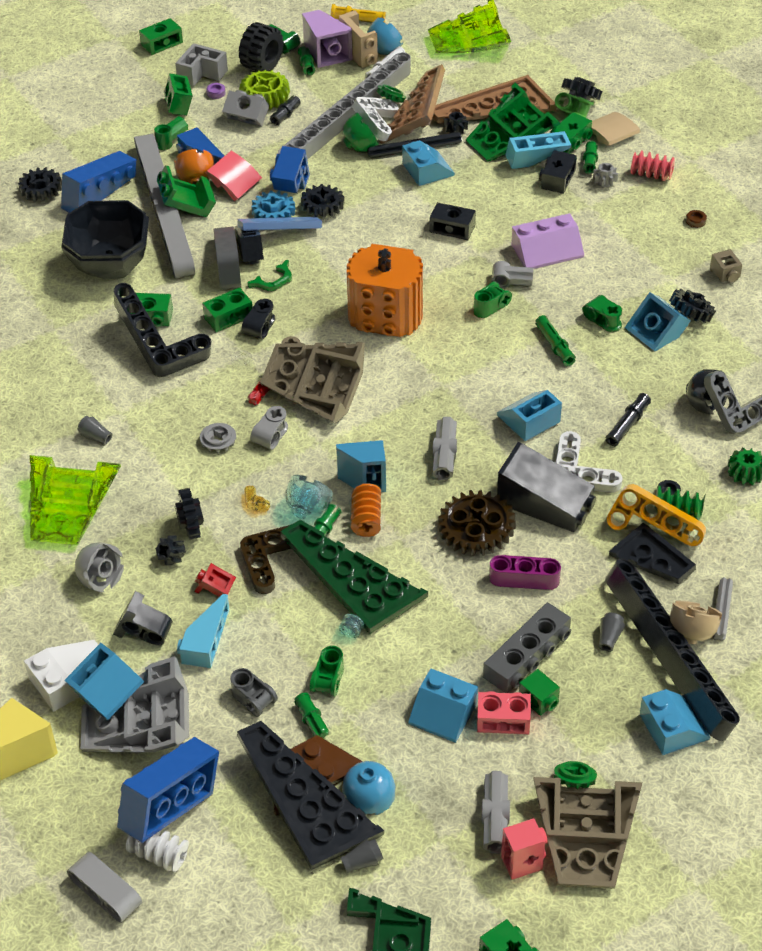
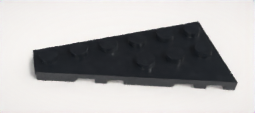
M262 721L237 731L240 743L311 870L352 851L366 839L370 841L384 835V829L370 821L366 817V813L351 804L339 789L316 769L313 770L306 764L303 757L298 753L295 754L288 748L284 741Z

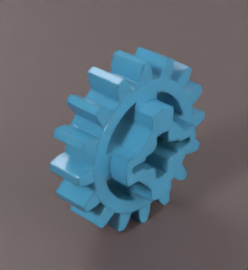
M272 190L268 194L262 192V196H256V200H252V215H254V218H288L295 215V201H293L292 196L288 197V193L281 194L279 190L277 193Z

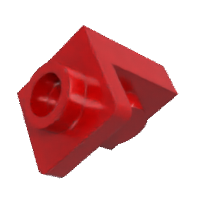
M210 563L206 570L201 569L194 581L198 585L194 592L199 594L202 588L218 597L222 594L228 595L236 577Z

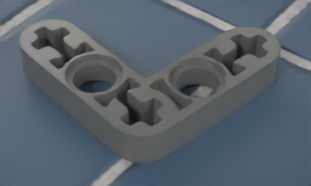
M722 371L711 372L705 376V388L727 432H742L762 420V394L740 406L727 376ZM717 378L718 382L716 383V385H714V381ZM724 396L729 400L728 408L722 405V398ZM750 407L755 410V417L753 419L748 415ZM741 418L743 420L737 422L735 426H733V422L735 421V419Z

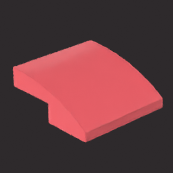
M232 150L205 172L217 188L222 186L234 201L262 178L246 160Z

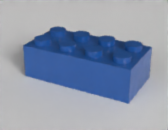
M193 737L167 755H163L159 760L145 767L133 777L126 779L121 786L117 828L143 843L211 796L214 790L219 751Z

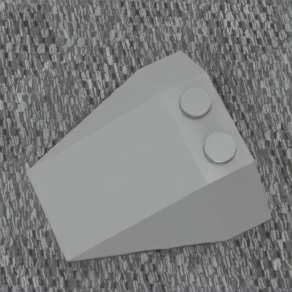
M174 656L145 667L146 671L139 675L144 683L108 720L88 703L84 704L81 715L80 749L84 752H157L177 746L189 737V693L177 658Z

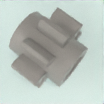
M610 163L598 165V169L593 171L594 183H598L601 187L613 186V181H618L617 168H614Z

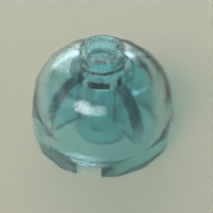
M293 475L285 492V500L289 508L293 510V515L300 519L321 516L333 499V492L317 480L311 483L306 481L307 476Z

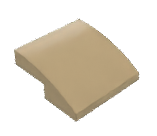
M612 112L592 121V134L597 135L598 142L610 146L640 133V128L632 120L618 112Z

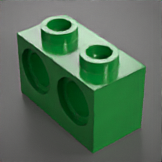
M169 73L164 91L168 112L174 115L187 116L193 97L188 76Z
M240 287L202 303L204 319L216 333L243 322L244 318L253 308L252 301Z

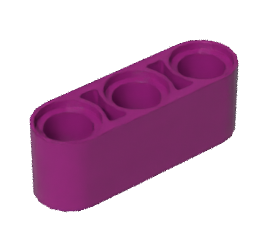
M497 555L490 560L489 580L495 586L553 590L560 584L561 564L556 559Z

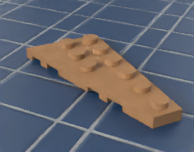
M442 64L424 73L417 83L418 88L409 94L410 100L403 102L393 116L394 121L387 124L392 133L387 141L378 139L380 144H384L403 134L408 135L414 129L420 126L421 128L426 127L431 123L445 74Z
M525 75L437 104L432 118L438 124L444 123L445 118L449 119V114L452 112L462 113L466 116V120L488 118V113L492 108L496 109L501 103L500 99L504 94L508 95L514 83H517L526 91L530 102L541 112L557 111L555 102L529 75Z

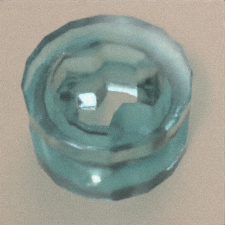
M346 614L339 625V630L345 636L357 638L364 627V623L358 616Z

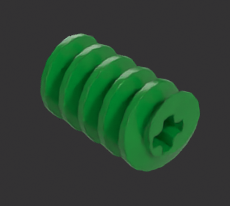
M658 485L657 497L690 516L694 515L695 519H701L706 494L702 500H700L698 492H695L694 496L690 498V493L687 490L683 496L680 494V489H676L674 494L671 495L670 487H667L665 492L662 493L661 486Z

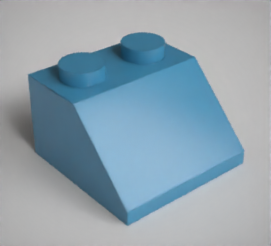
M419 140L402 145V164L418 186L455 176L454 171L440 153Z
M649 292L625 328L652 350L657 351L679 338L691 320L680 314L678 310H675L673 306L661 297Z
M431 668L419 688L408 724L456 743L477 706L478 686Z
M665 689L642 697L639 715L662 755L710 740V735L683 695Z

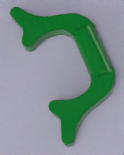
M289 260L276 265V271L284 274L274 282H265L260 276H257L255 280L247 282L248 287L276 291L283 285L292 281V273L288 268Z

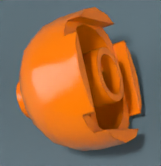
M191 149L176 156L177 160H174V168L180 180L196 185L200 176L210 180L205 172L214 165L211 153L203 150V153H197V149Z

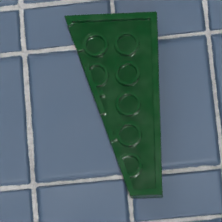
M298 520L281 531L282 539L369 634L428 597L427 590L412 586L409 580L403 577H396L389 573L386 567L357 551L355 553L345 548V544L339 541L334 542L325 537L322 531L302 520Z

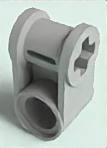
M281 406L269 408L252 429L251 442L273 450L288 430V424L285 421L286 410Z

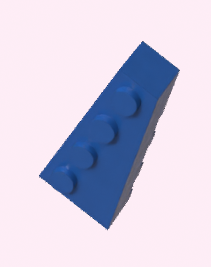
M117 151L62 173L61 209L70 213L87 201H102L136 176L137 159Z

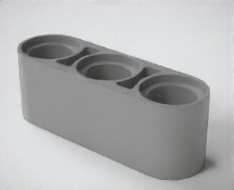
M87 852L67 870V874L73 883L120 923L142 904L139 894L91 852Z

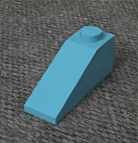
M565 131L509 138L506 158L511 169L531 167L551 157L554 150L563 152L571 148V143Z
M222 594L186 629L183 639H179L177 654H180L182 664L206 668L212 667L230 610L227 594Z

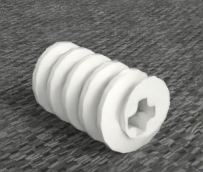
M160 830L143 843L128 835L126 841L127 852L135 853L139 858L144 857L146 861L154 862L156 866H163L167 871H178L186 858L189 841L183 840L178 845L180 838L177 835H174L169 841V831H165L160 836Z

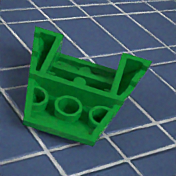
M517 83L511 86L512 90L508 95H503L500 99L501 103L496 109L492 108L488 113L489 117L485 121H481L466 139L488 162L506 155L509 138L545 134L560 125V122L549 112L544 114L533 105L526 91Z

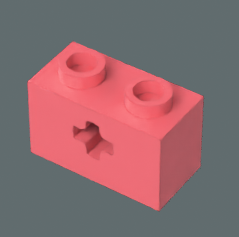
M534 818L503 828L501 858L512 880L543 870V860L546 858L545 844L548 843L544 829L538 827Z

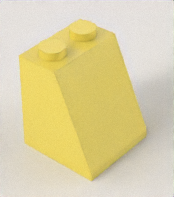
M13 698L0 708V781L48 760L58 753L51 724Z

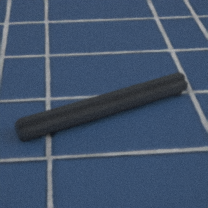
M455 132L377 145L368 148L367 153L370 158L402 153V145L419 140L432 148L458 144L462 142L461 133Z

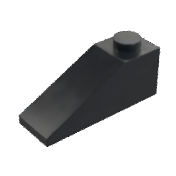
M235 226L243 262L257 264L259 260H264L259 230L243 231L238 226Z

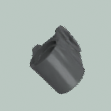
M239 668L231 674L232 696L254 716L259 717L265 707L278 700L274 689L260 680L250 670Z

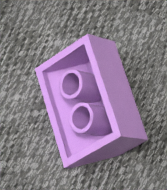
M570 213L512 226L511 245L524 267L535 269L584 257L578 225Z

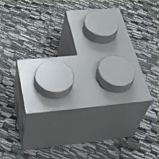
M194 43L175 63L176 74L188 76L190 86H195L202 77L219 81L228 71L226 52Z

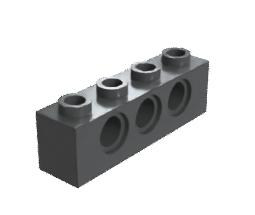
M548 602L544 604L484 662L483 678L505 693H509L513 688H518L519 683L529 672L533 673L538 668L540 661L545 656L549 657L554 652L556 645L560 641L564 642L571 634V617Z

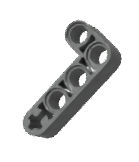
M234 226L213 228L220 290L241 288Z

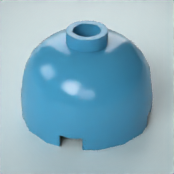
M377 18L369 26L367 33L375 31L377 33V52L381 55H389L396 48L403 45V43H400L402 36L390 22L386 24L383 22L385 19Z
M364 761L357 763L348 770L344 776L342 793L357 809L360 808L366 814L375 813V815H378L389 809L395 800L396 786L392 773L384 765L375 761Z

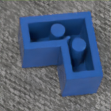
M282 146L280 154L277 153L275 168L271 169L270 181H272L274 190L297 193L298 189L305 190L310 176L306 150Z

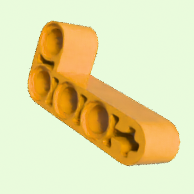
M629 484L623 488L607 515V523L612 529L621 530L625 528L634 514L689 546L700 545L706 534V528L701 521L635 484ZM625 493H634L637 500L634 502L628 501L625 498ZM646 505H655L658 512L655 514L649 513L646 510ZM613 513H622L625 517V521H616L613 517ZM667 517H676L679 524L676 526L670 525L667 522ZM685 522L687 525L682 532L680 530ZM696 529L698 531L697 535L694 537L690 536L691 532Z

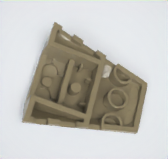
M336 342L333 345H325L324 343H315L314 345H305L304 343L275 344L260 383L321 417L336 423L348 413L363 375L365 343L346 344V342Z
M533 777L558 886L615 889L643 782L615 781L614 789H585L582 787L576 789L575 787L567 788L560 786L561 778Z

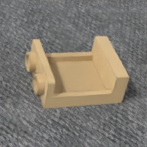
M355 10L340 15L339 21L352 29L353 60L361 68L378 62L377 33L375 31L364 33L359 28V14Z

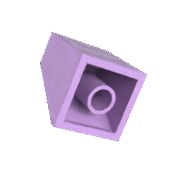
M321 10L302 13L304 45L306 48H309L310 54L313 56L318 68L353 60L351 27Z

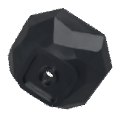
M128 200L87 201L66 215L61 245L62 251L78 270L88 275L103 279L125 278L144 257L149 217L144 211Z

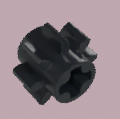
M452 112L449 114V119H444V127H446V132L464 134V130H468V121H466V116L462 113Z
M168 535L167 538H160V543L155 548L158 560H165L166 566L181 563V558L186 553L184 541H177V535Z

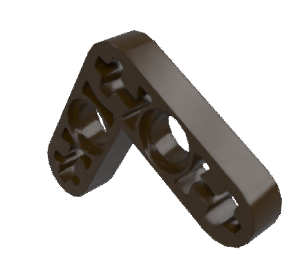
M290 525L248 535L240 542L241 554L255 591L259 594H269L275 589V576L267 555L292 549L281 537V531ZM273 538L281 540L278 544L268 543ZM249 545L255 548V553H251ZM254 562L264 563L260 568L251 566ZM264 575L267 584L261 582L260 576Z

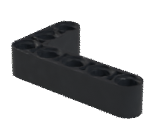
M119 283L114 287V306L155 376L165 377L209 359L212 341L208 335L196 334L166 346L133 287L128 283Z

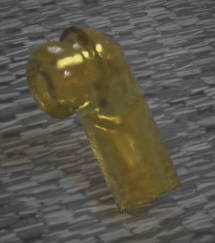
M246 486L244 492L247 508L257 512H267L270 508V502L265 500L264 497L256 495V488L254 486Z

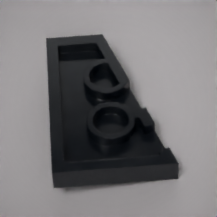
M644 522L609 550V556L616 559H626L635 567L676 584H680L696 570L694 562Z

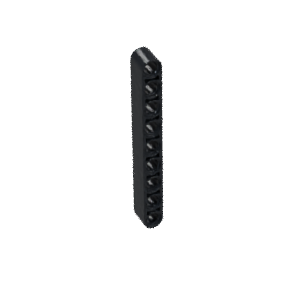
M617 559L605 578L607 585L708 734L718 741H725L740 721L738 713L683 634L674 628L669 614L636 567L626 559Z

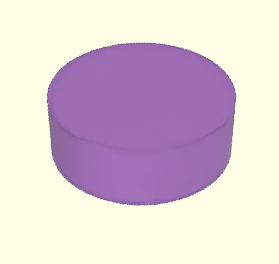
M212 83L206 88L207 96L212 99H220L226 94L225 86L221 83Z

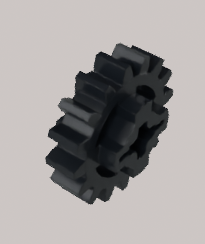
M574 77V80L564 78L561 88L568 90L569 94L587 100L591 98L600 100L603 92L594 87V82L581 77Z
M37 167L36 171L30 169L29 174L23 173V178H19V191L22 197L26 196L27 200L33 198L34 202L38 199H41V201H44L45 198L52 199V195L57 196L58 191H62V179L59 172L55 173L54 169L48 171L47 167L43 170Z
M320 184L318 187L312 185V189L306 188V192H302L301 206H303V211H307L308 215L314 213L315 217L318 215L323 218L327 215L332 217L333 213L339 214L340 210L344 209L345 196L342 191H338L337 187L332 189L331 185H327V187L323 184Z
M675 289L669 299L671 301L670 304L675 306V310H679L680 314L696 322H699V320L703 323H706V321L710 322L716 313L715 307L710 305L711 302L706 301L705 296L701 293Z
M190 488L178 490L179 502L175 503L180 530L186 529L189 540L201 538L200 525H203L204 518L199 498L193 499Z

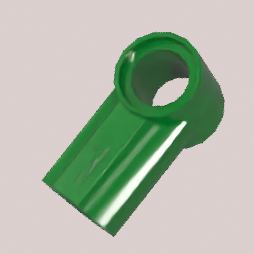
M278 28L281 31V35H283L282 53L286 54L300 46V37L295 31L287 33Z
M178 116L170 123L160 124L154 128L155 140L159 150L170 149L177 135L188 130V124L184 118Z

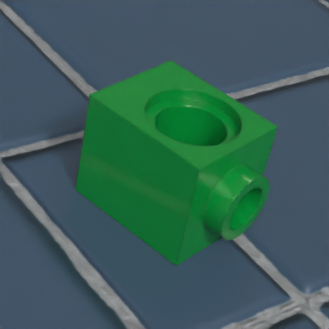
M537 669L519 683V693L531 694V708L541 716L547 710L552 711L557 707L560 687L542 671Z

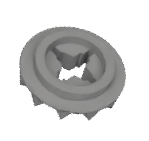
M225 423L210 424L200 433L202 447H207L209 452L216 450L219 453L220 449L228 451L229 446H234L237 439L234 428ZM214 435L218 438H222V440L219 441L218 439H214Z

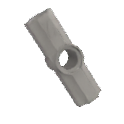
M443 417L437 420L436 438L433 441V477H436L438 480H448L453 477L454 459H456L457 421H454L451 417Z
M491 771V773L485 774L484 779L485 798L482 800V824H484L483 849L490 853L500 854L502 852L503 828H506L510 821L508 775H505L502 771Z

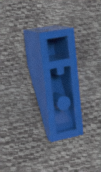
M198 127L177 135L178 144H176V148L179 154L191 149H197V153H203V150L212 154L214 165L224 157V154Z

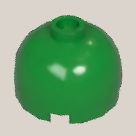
M356 112L346 120L343 126L345 138L342 140L348 149L352 147L355 151L364 153L367 152L368 148L377 146L379 143H377L378 141L368 125L364 122L362 123L361 120L363 118Z

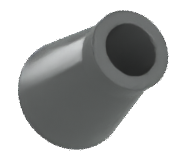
M84 416L78 424L77 430L83 437L102 442L105 445L112 439L113 433L108 431L93 416Z
M610 612L601 618L600 641L598 645L601 650L613 651L614 645L625 627L623 623L624 618L619 614Z
M366 839L348 854L341 857L347 873L379 865L378 862L384 859L375 839L370 841Z

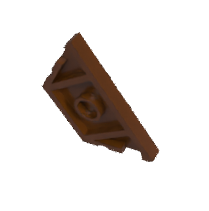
M318 735L291 748L295 754L298 753L304 758L306 764L313 770L316 769L333 785L342 782L350 768L357 763L363 762ZM274 804V814L277 816L280 813Z

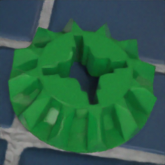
M383 84L377 88L378 94L391 101L403 103L406 99L401 90Z
M567 761L558 764L554 768V778H561L560 784L566 785L567 788L575 787L579 789V787L586 789L591 785H595L597 772L585 763Z

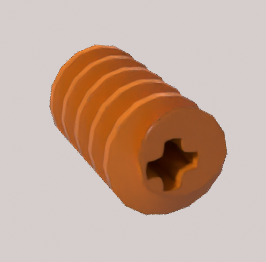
M362 484L352 491L351 529L355 534L362 537L375 536L381 530V489L374 484Z

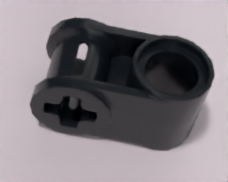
M264 298L255 303L243 320L241 327L243 334L264 339L267 336L268 331L275 322V315L272 313L274 305L271 300Z

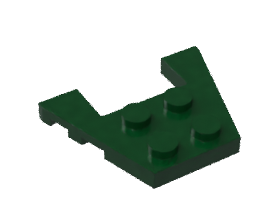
M349 888L347 916L376 918L372 951H429L432 918L399 905L394 907L382 902L381 898L373 895L368 897L360 894V891L355 888Z

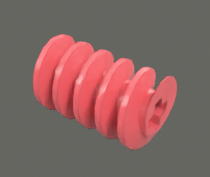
M641 150L639 155H636V152L634 153L630 171L633 175L638 170L639 176H643L646 172L647 178H650L653 174L656 180L660 176L662 181H666L668 177L670 180L674 170L675 158L672 157L667 162V155H664L662 160H659V154H656L653 159L651 152L644 157V152Z

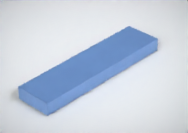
M317 217L237 219V226L243 231L322 228V220Z

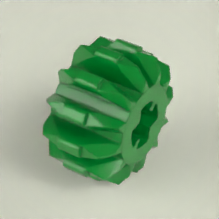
M743 447L740 451L734 450L727 464L729 476L733 477L734 482L741 481L742 485L746 482H749L752 486L755 482L761 483V451L754 452L753 448L746 450Z

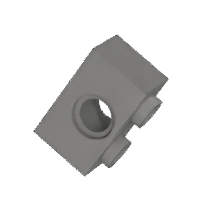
M229 90L222 112L228 119L263 126L269 105L264 97L259 94L252 96L247 95L246 92L236 90V92ZM249 104L248 108L243 109L245 105Z

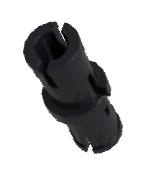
M292 95L285 103H281L278 110L270 116L271 123L280 125L285 118L290 117L293 111L300 106V99Z

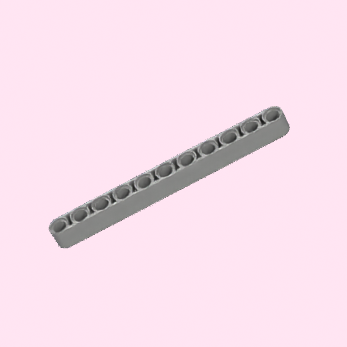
M405 52L395 54L284 146L305 149L308 160L343 130L346 120L356 113L352 105L357 97L382 98L377 93L379 85L385 84L395 87L410 75L411 56Z
M154 134L134 137L137 155L174 278L195 275L194 261L177 208L164 205L160 194L157 175L163 170L164 165Z

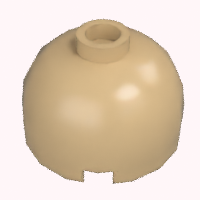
M681 600L673 602L670 612L671 623L679 633L683 634L689 644H697V641H705L712 638L718 630L722 613L715 608L708 606V609L700 607L699 603Z

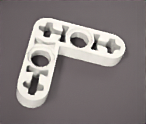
M357 97L352 105L353 110L363 118L362 121L368 125L377 139L387 141L392 130L382 117H393L399 109L398 105L389 99Z
M564 432L560 437L556 463L581 478L585 476L594 478L593 481L589 482L595 486L594 491L609 493L619 491L622 487V475L619 472L577 466L581 438L576 432ZM568 441H573L571 448H567ZM571 457L573 461L566 462L562 458Z

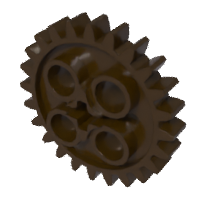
M470 490L467 496L461 492L459 499L452 496V503L445 502V508L440 509L441 515L438 516L441 539H446L447 546L453 544V551L462 548L463 555L468 550L471 551L472 556H475L476 551H480L481 555L484 556L485 550H489L493 554L495 546L503 549L502 542L509 543V537L514 536V529H516L515 513H513L512 505L507 506L506 499L500 501L499 494L491 497V491L483 495L482 490H479L478 494H474Z

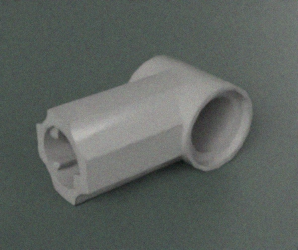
M498 261L493 265L491 282H497L502 289L507 288L510 284L532 286L534 268L513 267L505 261Z

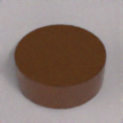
M692 210L687 213V225L693 228L705 226L707 215L704 212Z

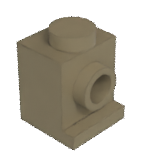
M729 249L712 254L710 271L714 272L721 282L729 281L733 283L741 277L743 264L733 251Z

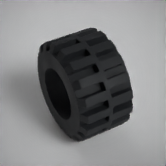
M255 22L248 26L240 40L238 50L242 66L257 72L258 70L260 72L265 70L270 72L278 64L283 51V35H281V31L278 28L260 22Z

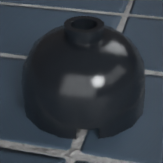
M703 369L695 373L686 386V393L690 405L697 411L714 415L715 407L705 388L704 378L708 373L722 370ZM717 378L714 381V385H716V383L718 382ZM725 396L722 398L723 407L727 400ZM705 401H711L712 406H708Z

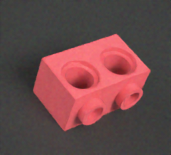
M493 691L478 692L477 732L530 733L531 694L519 692L496 693Z

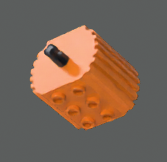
M371 244L370 247L358 249V253H353L352 258H349L347 263L348 320L350 325L356 327L359 331L367 333L371 332L396 337L411 335L413 330L416 331L418 329V325L421 324L423 319V263L421 257L415 256L412 249Z

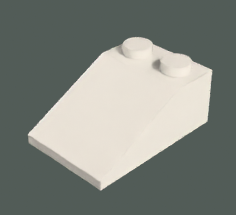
M95 640L46 648L24 660L28 678L53 712L79 698L64 680L98 646Z

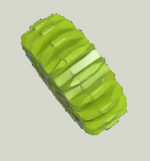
M258 70L257 73L251 72V75H245V78L241 79L239 90L246 92L247 95L259 94L263 96L270 110H272V107L278 108L281 103L286 102L290 93L288 79L285 78V75H281L280 72L274 73L273 70L270 72L266 70L261 72Z

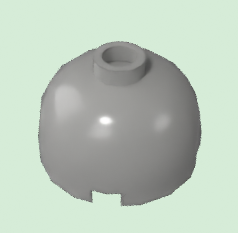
M97 542L87 545L77 555L75 561L76 577L83 586L94 591L105 592L103 590L109 584L112 589L119 582L123 573L124 565L120 564V557H123L122 553L116 546L107 543ZM96 577L106 578V581L98 582Z

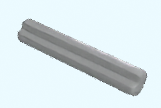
M723 577L719 583L716 609L722 613L718 630L713 636L715 640L723 641L726 639L733 581L730 578L726 579Z

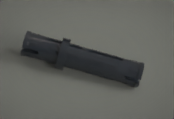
M640 393L636 400L626 407L625 414L605 437L608 444L616 447L632 425L641 419L643 411L651 403V398L647 394Z

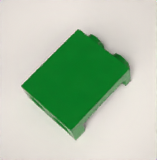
M166 165L158 173L157 183L164 205L208 217L216 204L208 178L200 176L198 182L194 185L173 178L170 167Z

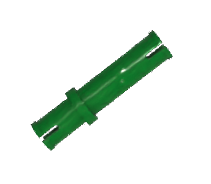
M539 316L535 320V325L552 346L551 350L553 353L560 357L565 366L572 365L576 361V356L569 349L568 342L560 337L547 316Z

